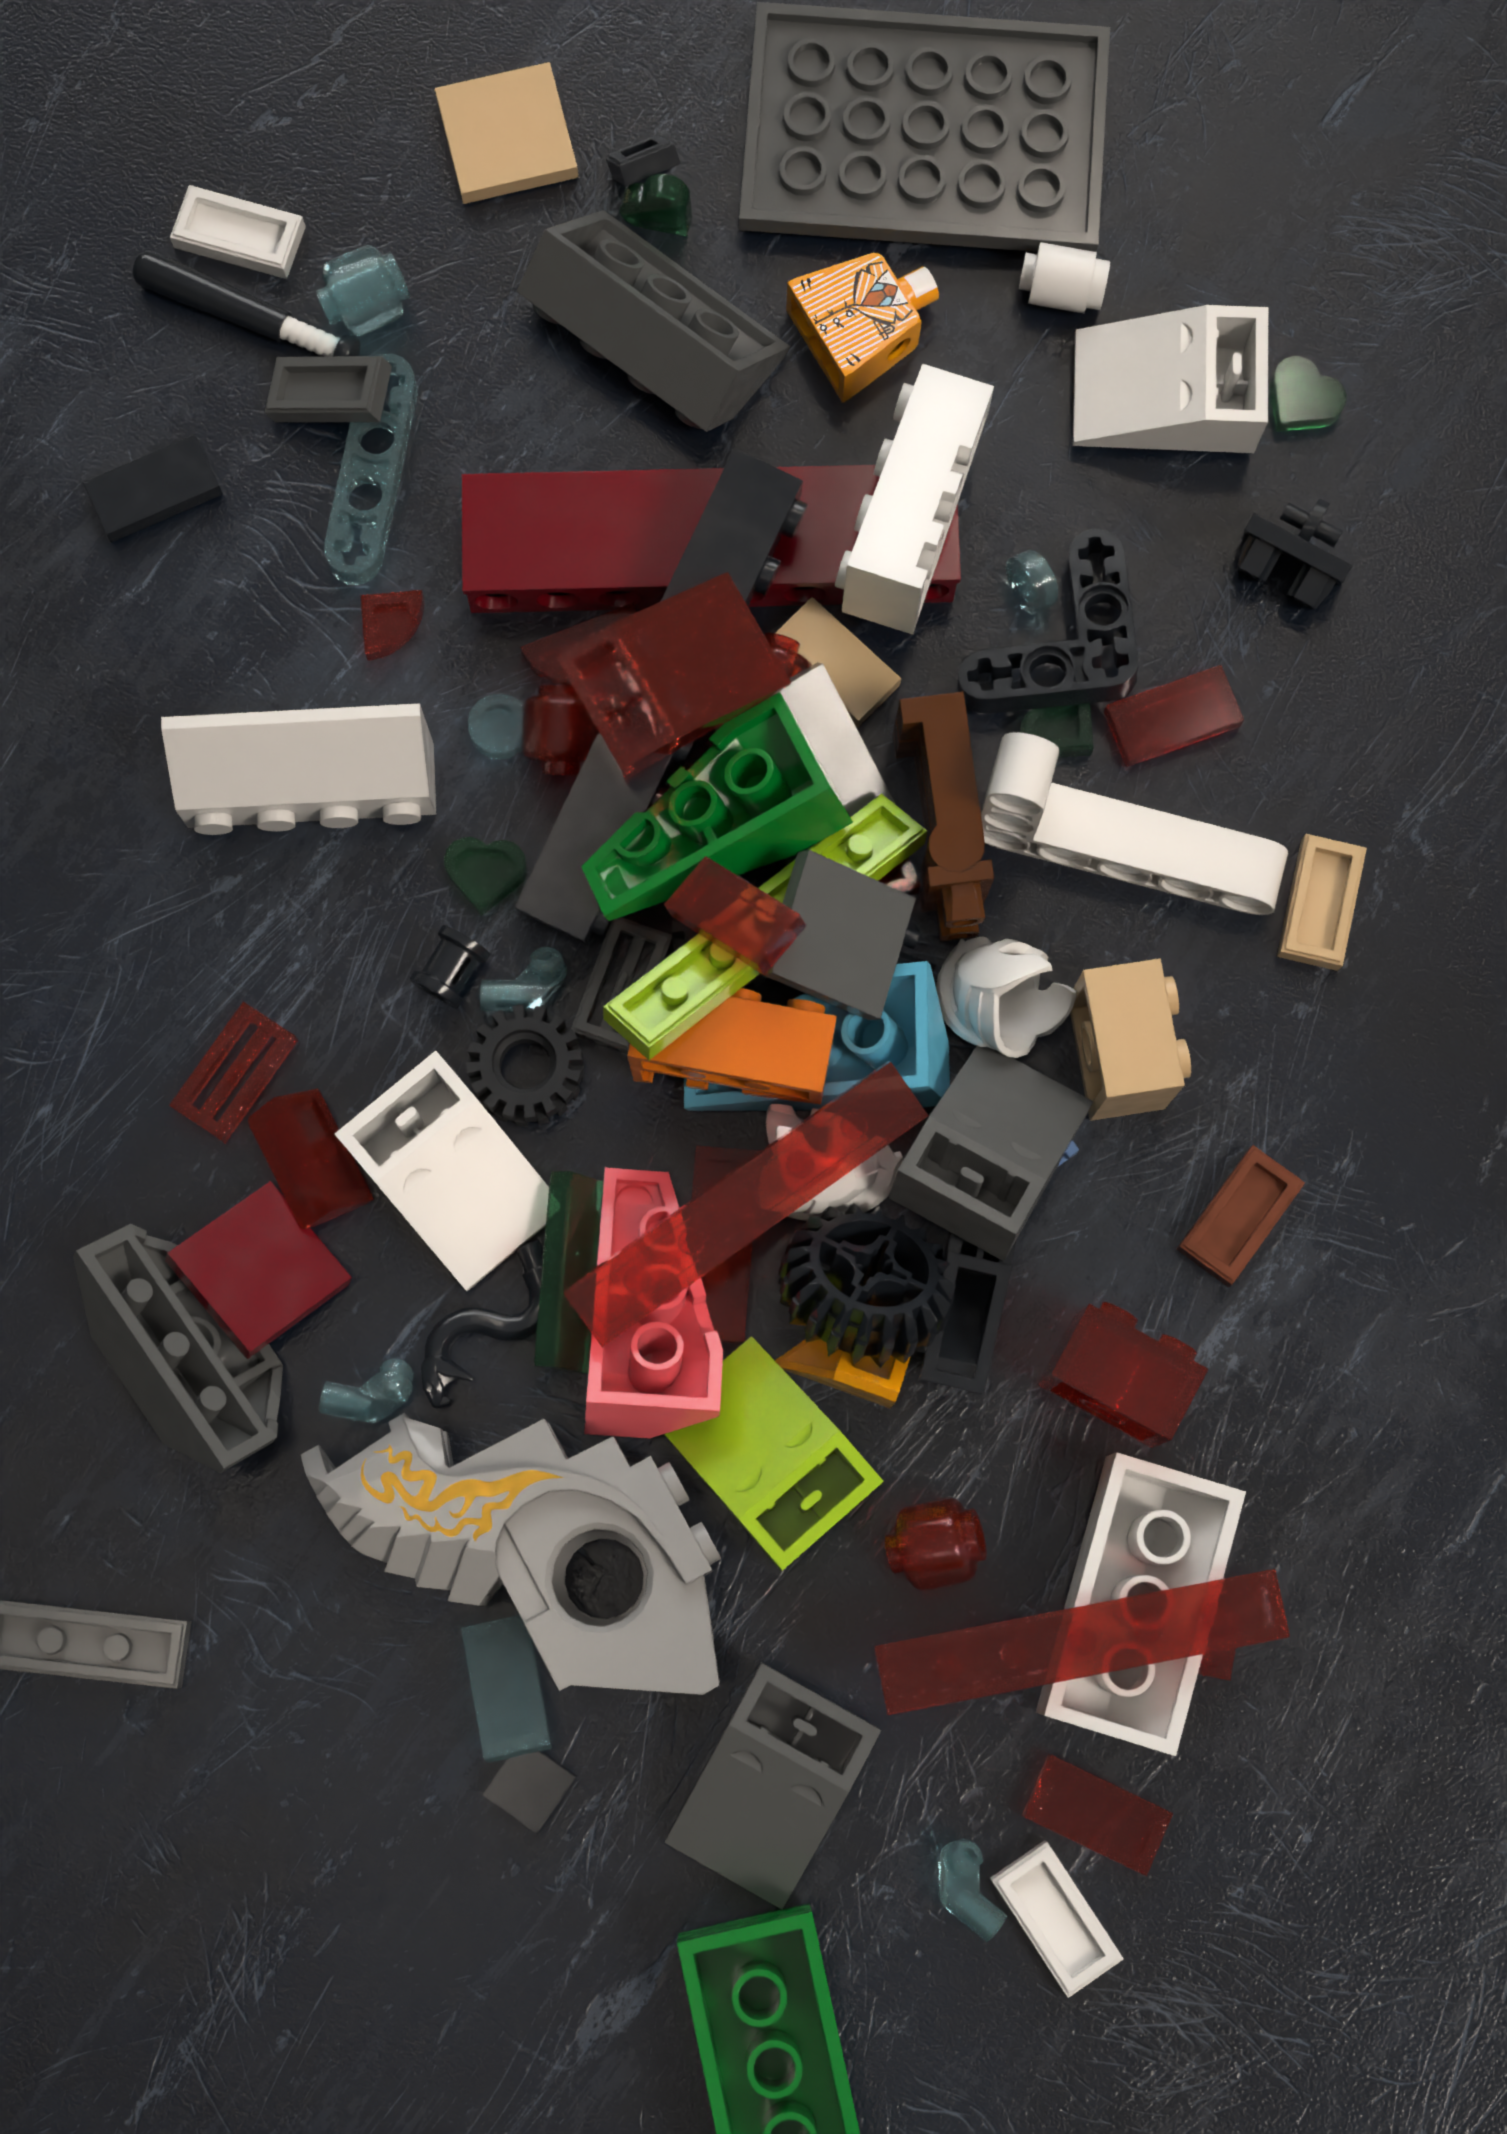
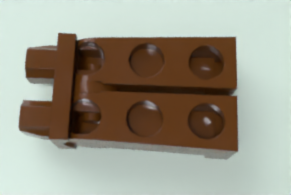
M964 691L900 699L896 715L897 719L895 720L892 734L895 757L897 759L914 756L924 827L927 830V847L921 864V878L923 881L919 894L922 912L936 911L940 941L974 938L979 934L978 924L983 923L985 919L983 905L993 883L994 872L992 859L980 861L984 854L985 840Z

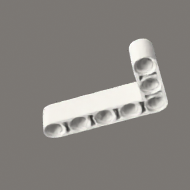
M1013 732L1007 733L1002 737L981 810L986 844L1243 913L1268 915L1274 912L1288 856V850L1283 845L1266 838L1051 783L1059 755V748L1054 743L1045 738L1026 733Z

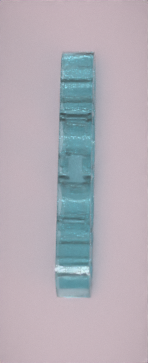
M393 353L380 354L378 356H383L392 366L390 375L397 376L400 386L392 388L388 402L390 412L383 410L380 422H350L324 542V554L332 574L339 581L349 585H362L371 581L379 573L383 564L418 396V386L410 363L403 357ZM374 428H384L394 435L392 446L380 454L366 452L361 447L363 436ZM362 484H372L382 490V498L375 508L358 510L349 504L351 492ZM352 525L362 528L360 542L364 553L368 556H357L354 565H346L343 554L340 551L347 552L351 550L355 536Z

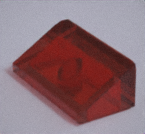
M318 1088L274 1097L249 1117V1126L298 1225L302 1229L315 1227L374 1200L352 1154L336 1137L335 1133L339 1128Z

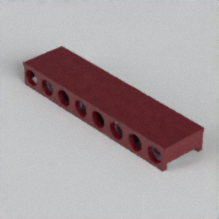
M876 465L776 467L803 480L802 495L799 500L807 503L808 507L794 538L791 539L782 535L772 557L780 560L781 564L768 593L763 595L755 592L748 607L803 606L811 597L821 605L843 604L844 589L835 587V582L845 551L852 552L859 532L854 529L865 494L873 496L880 477L874 475ZM724 468L462 474L463 594L467 595L471 613L657 609ZM958 504L930 583L939 585L929 587L924 603L953 602L957 583L961 582ZM796 587H816L806 590L793 589ZM612 591H628V592H630V593H625V594H613V593H608V592H612ZM563 592V593H569V594H566V595H549V594H547V593ZM487 594H505V595H507V596L493 597V596H486V595H487Z

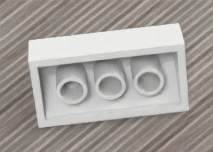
M420 703L161 717V730L175 810L186 826L194 828L197 833L220 835L231 832L233 825L257 824L259 829L265 831H287L295 828V822L320 821L322 826L329 828H347L357 825L358 819L382 817L383 821L389 824L407 825L419 822L421 815H436L434 743Z
M1116 1452L1106 1456L1035 1713L1176 1756L1246 1491Z

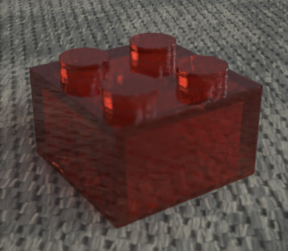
M1103 1302L1100 1308L1088 1304L1072 1318L1037 1385L1150 1448L1171 1441L1208 1368L1194 1361L1198 1353L1182 1341L1162 1334L1157 1341L1135 1329L1138 1319L1122 1308L1108 1302Z

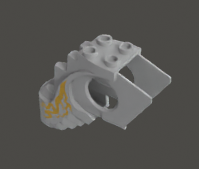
M405 1413L388 1422L391 1432L337 1468H335L319 1444L301 1454L306 1476L330 1520L351 1547L363 1555L387 1563L384 1572L415 1578L416 1587L450 1590L448 1601L477 1606H486L504 1584L559 1691L574 1685L703 1695L719 1686L720 1679L704 1576L713 1572L710 1565L720 1560L721 1557L703 1523L700 1522L689 1528L678 1506L689 1501V1497L670 1462L657 1468L652 1457L649 1456L630 1466L614 1436L568 1458L551 1425L545 1419H542L454 1465L448 1433L441 1428L410 1419ZM598 1539L616 1540L628 1546L638 1557L643 1571L642 1591L635 1604L625 1613L609 1619L594 1618L580 1611L570 1600L565 1585L566 1567L573 1554L585 1543Z

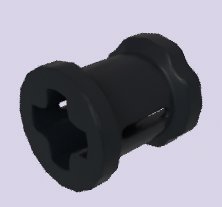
M442 925L437 934L441 941L423 970L414 971L410 980L430 996L457 1009L462 1002L459 993L477 964H485L491 954L463 933Z

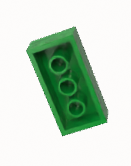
M810 1903L678 1933L677 1947L716 2134H860Z

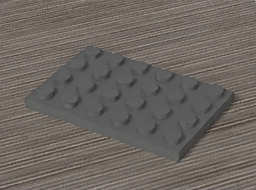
M757 2L739 230L1038 252L1039 244L1043 242L1097 252L1100 229L1110 27Z

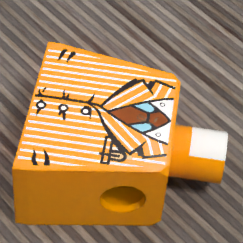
M873 252L787 282L786 311L843 403L868 386L917 347L922 323L917 310L938 300L939 291L932 274L925 266L897 279L884 257L879 253Z

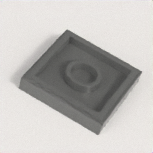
M811 850L798 852L761 974L864 1019H881L916 898Z

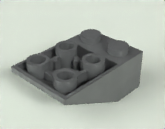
M976 1046L928 1117L898 1168L889 1199L1005 1261L1094 1101L1016 1059L1001 1054L997 1050Z
M760 1662L664 1843L776 1907L783 1909L850 1792L882 1730Z

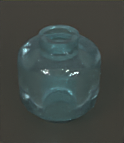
M372 245L362 246L325 263L322 269L325 287L315 291L330 326L341 321L346 331L355 337L363 336L399 320L404 310L402 301L410 298L408 288L392 253L389 252L382 255Z

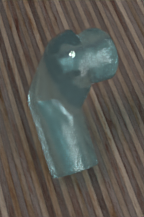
M540 947L531 953L532 961L516 980H482L480 989L481 1011H499L502 1009L503 1012H514L513 1006L524 1005L525 1010L534 1011L535 1006L543 1007L564 985L567 967L564 964L563 955L553 947Z

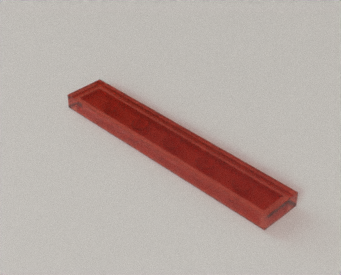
M887 1061L564 1289L563 1293L598 1343L603 1347L928 1117V1114L892 1062Z
M1268 1569L880 1644L873 1647L886 1714L892 1715L1288 1638L1290 1633L1276 1570Z

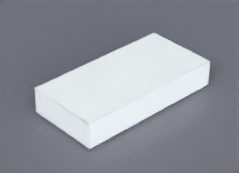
M189 185L170 239L173 247L176 249L287 279L306 226L303 217L300 215Z
M1044 1840L990 1877L1068 1998L1123 1960L1122 1955L1047 1841Z

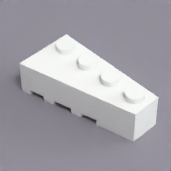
M922 364L914 386L907 383L903 384L893 416V420L899 421L900 425L894 441L887 438L883 441L874 470V475L880 477L873 496L868 494L864 496L854 529L859 532L852 552L845 551L837 574L835 587L844 589L842 612L909 634L914 633L989 413L994 386Z

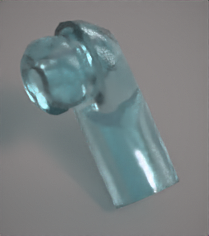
M390 1359L380 1365V1372L376 1373L361 1387L326 1381L321 1393L319 1412L368 1423L382 1421L408 1401L413 1391V1369L403 1360Z
M959 1839L945 1845L938 1857V1898L943 1907L984 1941L988 1942L1001 1928L1007 1915L980 1893L979 1865L983 1863V1854L980 1847L969 1839Z

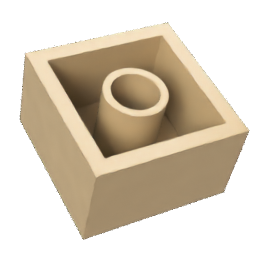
M1161 958L1083 970L1073 988L1076 990V999L1070 1015L1085 1097L1094 1101L1088 1111L1090 1121L1164 1110L1185 1086L1184 1078L1191 1076V1059L1185 1039L1176 1040L1172 1015L1179 1013V997L1173 976L1164 977Z

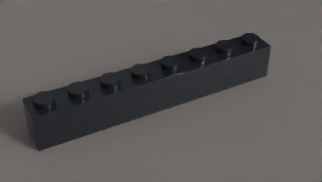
M736 448L733 449L515 906L519 913L587 945L593 932L602 937L606 933L611 921L604 917L581 866L635 812H646L670 788L664 783L674 762L683 766L687 763L700 734V731L691 727L701 705L710 709L713 708L727 678V674L718 670L727 650L730 648L736 652L740 651L754 621V617L745 614L755 592L763 595L768 593L780 567L781 561L772 557L782 535L791 539L794 538L806 513L808 504L799 500L802 495L803 480Z

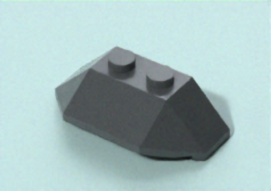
M129 1224L76 1250L73 1260L91 1338L163 1444L221 1473L274 1442L278 1431V1422L276 1421L281 1396L283 1364L269 1344L249 1359L244 1357L166 1263L167 1253L178 1245L146 1235V1230Z

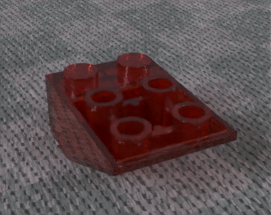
M728 572L616 621L556 655L563 674L624 780L792 684Z

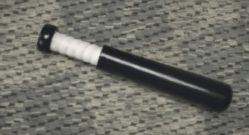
M143 251L134 262L133 278L136 283L167 298L242 326L277 342L288 340L292 344L295 343L299 347H304L308 351H314L316 354L323 355L324 357L359 356L361 345L358 338L352 335H343L341 338L335 337L333 334L316 329L314 326L292 318V313L260 300L157 252Z

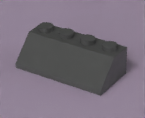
M604 210L545 229L516 291L534 304L533 308L540 317L565 327L581 339L580 343L586 351L596 357L608 359L627 373L628 380L636 388L646 393L656 394L675 408V414L682 422L691 427L703 429L706 432L732 420L786 357L791 347Z

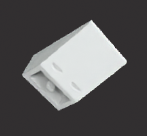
M1204 305L1076 329L1074 348L1073 446L1235 453L1255 452L1268 423V307Z
M437 1051L429 1055L335 1133L336 1137L466 1291H469L566 1209L479 1100Z

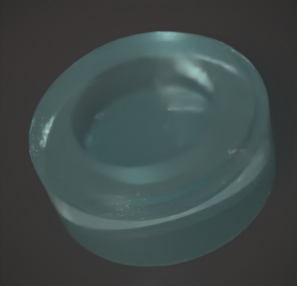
M1028 549L1007 560L1006 576L1009 586L1016 600L1027 613L1036 615L1056 604L1058 598L1057 582L1051 567L1040 553Z
M492 694L480 699L471 709L468 717V731L473 745L480 753L492 759H508L519 754L528 744L531 736V723L525 706L518 699L507 694Z

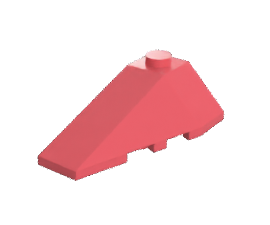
M605 1167L584 1434L650 1439L719 1417L723 1348L718 1332L714 1330L706 1304V1292L701 1277L697 1275L688 1245L689 1237L669 1172Z

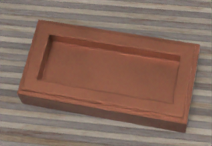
M1252 1145L1176 1250L1224 1285L1230 1287L1305 1182Z

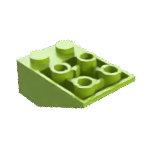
M752 1336L723 1360L719 1417L664 1434L781 1572L884 1482L842 1432Z

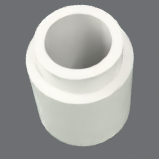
M1040 242L1037 254L1025 253L1019 289L1030 291L1028 304L1083 314L1086 308L1101 310L1110 261L1096 259L1097 252Z

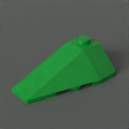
M781 692L774 694L724 723L709 738L713 745L688 770L681 766L667 780L670 788L646 812H635L581 866L599 907L608 921L794 856L798 852L806 850L853 823L831 779Z

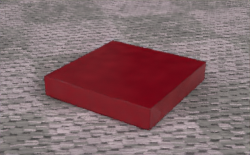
M271 1181L167 1253L165 1259L166 1263L246 1359H249L347 1287L352 1278Z

